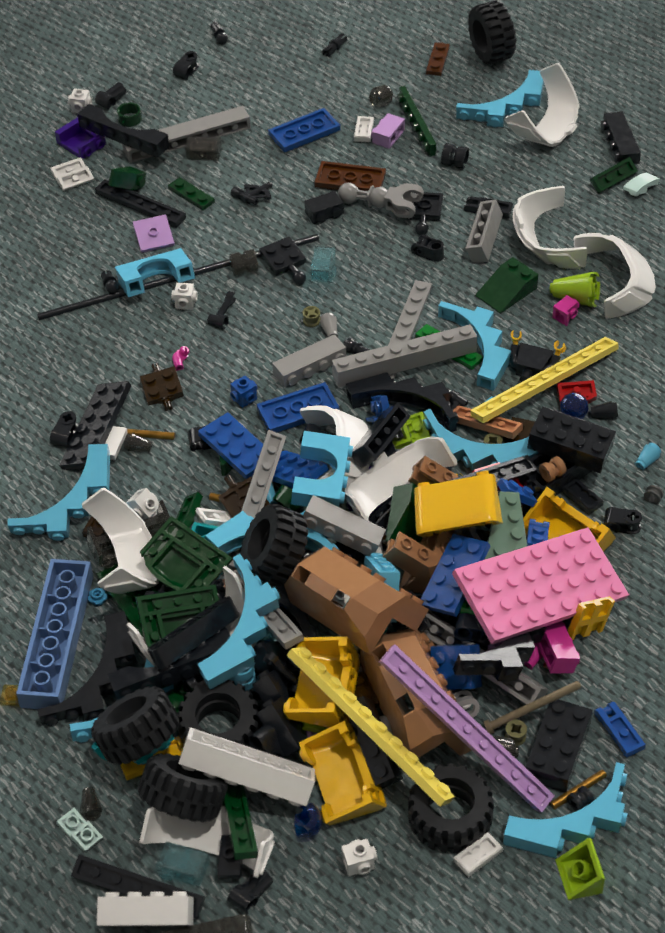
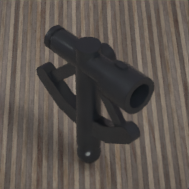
M267 182L262 186L245 184V192L238 187H233L231 189V196L241 199L242 202L257 205L259 202L258 198L271 200V194L268 189L272 188L273 184L271 182Z

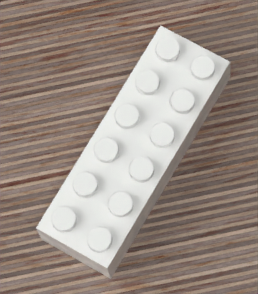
M191 727L185 739L178 763L186 770H198L210 778H216L217 776L225 779L224 781L228 784L237 785L238 783L246 786V789L249 791H262L273 799H286L294 806H307L315 783L314 768Z

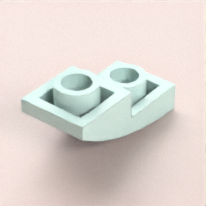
M644 173L630 180L624 185L623 189L632 196H639V194L646 193L647 188L658 185L660 178Z
M72 808L57 820V825L84 852L88 851L103 838L89 820L86 821L75 808Z

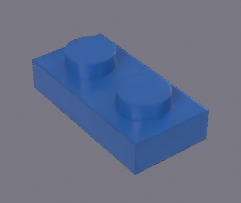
M503 478L497 483L501 491L519 492L521 503L534 507L538 502L533 495L534 492L527 486L522 487L513 480L507 481Z

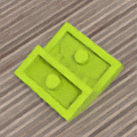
M423 411L410 415V418L401 428L404 438L399 441H392L395 449H402L417 440L431 437L429 430L423 424L425 419Z

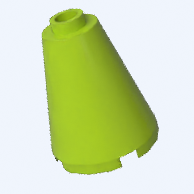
M589 272L554 279L553 283H550V293H552L553 297L563 299L568 295L577 300L581 305L596 307L597 305L594 304L595 299L599 300L600 282H597L596 277H599L598 272Z

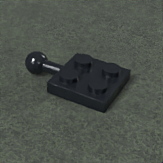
M424 192L419 202H412L416 212L412 218L407 219H420L419 223L415 226L417 234L425 235L428 232L429 227L426 220L440 221L443 193Z
M290 236L259 248L260 255L275 275L290 270L295 284L301 285L306 281L305 273L298 271L296 268L306 263V257Z

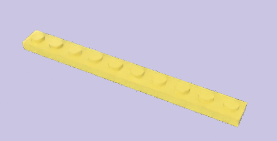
M607 337L600 339L471 409V417L482 423L488 422L492 418L530 399L532 396L570 377L592 363L610 355L619 349L618 342Z
M297 647L289 651L287 656L440 807L449 804L455 796L450 792V788L440 782L434 776L431 769L419 762L418 757L413 752L408 751L403 746L402 741L393 736L387 730V726L372 715L370 709L362 706L357 701V697L352 692L347 691L342 686L341 681L327 671L324 664L313 658L312 653L307 648Z

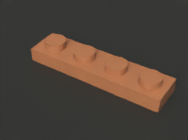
M458 405L453 410L458 415V424L473 427L474 429H480L514 439L523 430V423L496 416L488 422L482 423L471 417L470 408Z

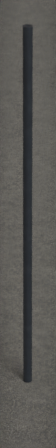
M314 234L293 241L297 246L318 241L319 236ZM259 251L193 269L194 275L196 276L262 256ZM171 275L143 283L144 290L177 280ZM122 289L116 293H108L38 313L37 316L39 320L123 297L126 296V293Z

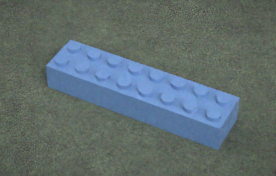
M50 560L16 693L20 708L41 709L59 704L65 699L93 580L90 561Z

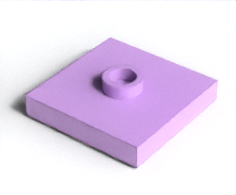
M166 214L133 222L141 253L174 246Z

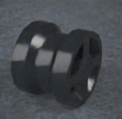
M581 786L577 789L576 793H570L567 796V801L576 812L592 803L594 797L586 787Z

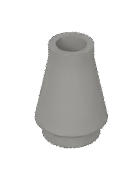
M333 313L323 314L320 317V325L327 337L334 334L338 337L337 317Z

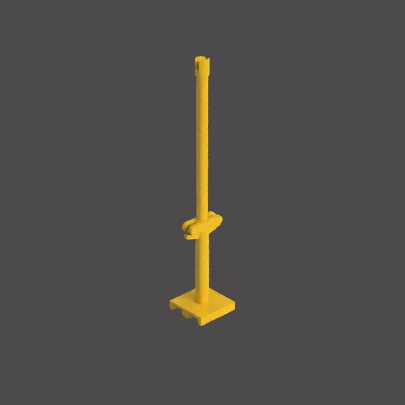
M610 596L578 604L577 613L573 616L567 631L572 640L578 634L587 637L590 636L591 631L597 630L598 633L603 631L615 603Z

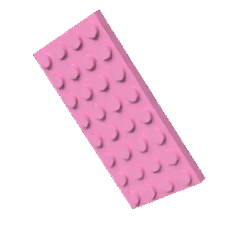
M589 528L454 569L452 572L453 577L491 644L571 618L577 613L576 609L579 603L608 596L615 602H618L629 596V593Z

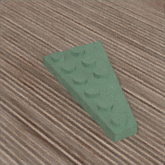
M499 492L503 524H491L487 540L491 547L484 560L527 547L519 492Z

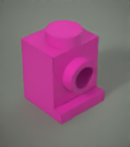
M566 295L553 306L552 318L567 326L569 319H574L577 316V309L580 307L579 302Z

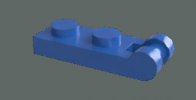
M530 518L527 531V546L548 540L550 522L544 521L541 523L536 522V519Z
M614 701L608 703L607 707L603 709L600 707L594 710V715L603 724L626 758L645 749L646 744Z

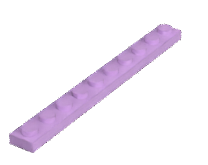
M392 645L380 659L379 663L537 812L542 813L555 795L396 645Z

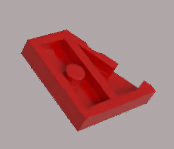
M594 380L557 383L561 413L568 415L597 398Z

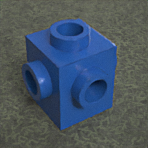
M246 375L230 384V396L242 408L257 400V385Z

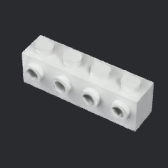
M182 891L173 892V896H164V892H150V896H142V892H128V896L119 897V892H105V897H98L97 926H193L194 897L187 896V892Z

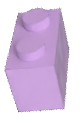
M387 113L380 120L376 128H373L371 132L372 143L390 149L405 131V119Z

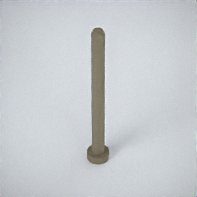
M575 681L491 722L487 719L483 721L486 730L491 735L495 733L494 729L507 724L509 721L520 718L579 690L581 684L579 681Z

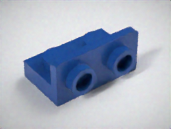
M387 395L371 397L370 406L375 415L367 417V422L374 424L382 412L390 407Z

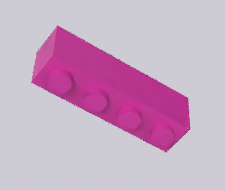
M560 621L546 626L547 629L541 642L537 644L550 673H574L576 666L580 662V655L576 651L573 640L567 632L565 623Z

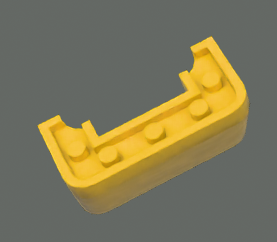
M489 471L477 472V476L435 484L421 482L417 484L418 487L414 488L415 524L418 536L430 537L434 536L433 532L440 534L444 531L478 525L503 524L496 478L494 474H489Z
M548 487L539 496L538 502L534 507H531L523 517L526 537L531 518L536 519V522H550L548 540L589 528L604 552L616 539L610 528L602 523L600 525L597 521L594 522L567 504L564 499L555 496V492Z
M348 636L304 637V640L298 643L296 648H307L312 653V657L324 664L327 671L332 676L338 678L347 691L355 693L359 671V656ZM300 670L295 698H288L283 707L284 714L288 719L327 728L342 721L349 723V716Z
M342 721L299 742L301 759L312 765L315 769V775L325 802L319 812L324 823L334 825L387 807L382 787L375 786L352 724Z

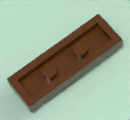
M434 43L426 74L442 76L450 44Z

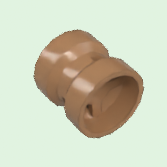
M558 456L552 458L549 463L545 462L539 466L540 474L546 482H551L556 476H562L567 471L565 463Z

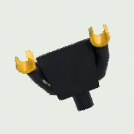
M514 330L511 332L513 344L510 346L511 354L509 360L512 368L516 369L515 375L521 376L520 382L558 363L561 359L560 354L566 351L565 343H563L562 348H557L559 345L558 340L554 343L555 354L553 350L525 343L518 345V342L522 339L521 331L518 338L513 337Z

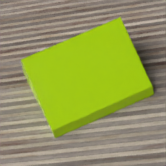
M587 838L555 859L568 900L603 893L605 877L591 838Z

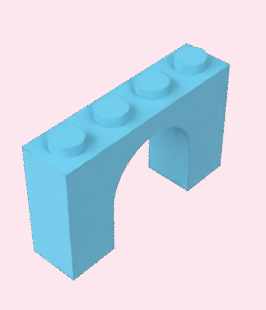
M181 248L115 267L118 282L128 297L145 293L143 280L153 275L170 274L174 276L178 283L195 278L192 262Z
M304 431L300 458L325 462L335 470V473L326 479L320 480L295 476L291 504L308 506L312 495L338 507L340 503L344 504L345 492H342V489L347 488L348 476H345V472L349 473L351 461L347 460L348 457L352 458L353 446H350V437Z
M371 553V556H365L364 566L372 570L371 575H374L376 572L386 578L384 583L399 591L400 572L387 561V558L383 557V554ZM392 618L390 622H397V620Z

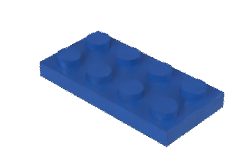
M325 108L271 128L268 130V134L284 152H287L339 131L340 124Z
M325 382L256 404L266 428L276 433L306 423L300 414L301 408H306L307 406H328L339 410V405Z
M227 412L198 430V436L242 477L247 479L253 476L263 443L231 414Z
M282 451L272 481L293 488L295 476L317 479L326 473L329 468L327 463L300 458L299 454Z
M452 534L421 597V600L424 601L422 605L429 610L457 617L466 598L452 572L454 569L484 560L491 547L490 544L486 541Z

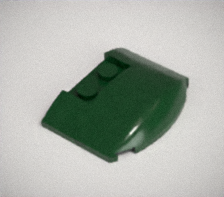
M172 516L140 551L141 556L144 557L145 565L152 575L175 591L211 585L223 572L222 568L228 566L233 560L231 556Z
M216 585L136 597L145 644L149 648L218 601Z

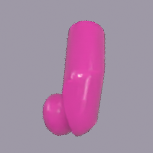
M185 346L177 350L172 356L176 371L184 369L183 361L189 354V349Z
M534 643L535 649L529 662H524V665L531 670L542 658V653L537 643Z

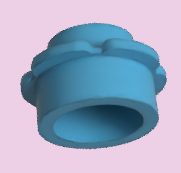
M103 588L92 589L89 592L88 601L93 605H102L107 600L108 594L105 593L106 591Z

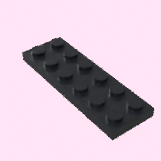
M129 381L97 385L59 466L61 469H84L88 455V444L106 443L131 388Z

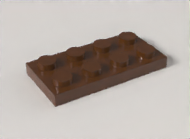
M321 161L314 184L317 188L339 190L340 186L344 183H353L359 190L369 191L371 185H374V188L383 186L386 168Z

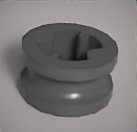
M650 485L644 493V499L658 504L664 492L660 487Z

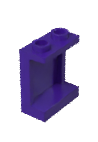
M78 117L55 131L56 142L78 158L84 159L89 157L93 152L102 149L106 145L104 136L79 127Z

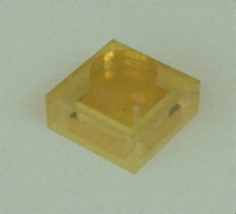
M3 685L0 698L1 706L20 707L16 695L18 685Z

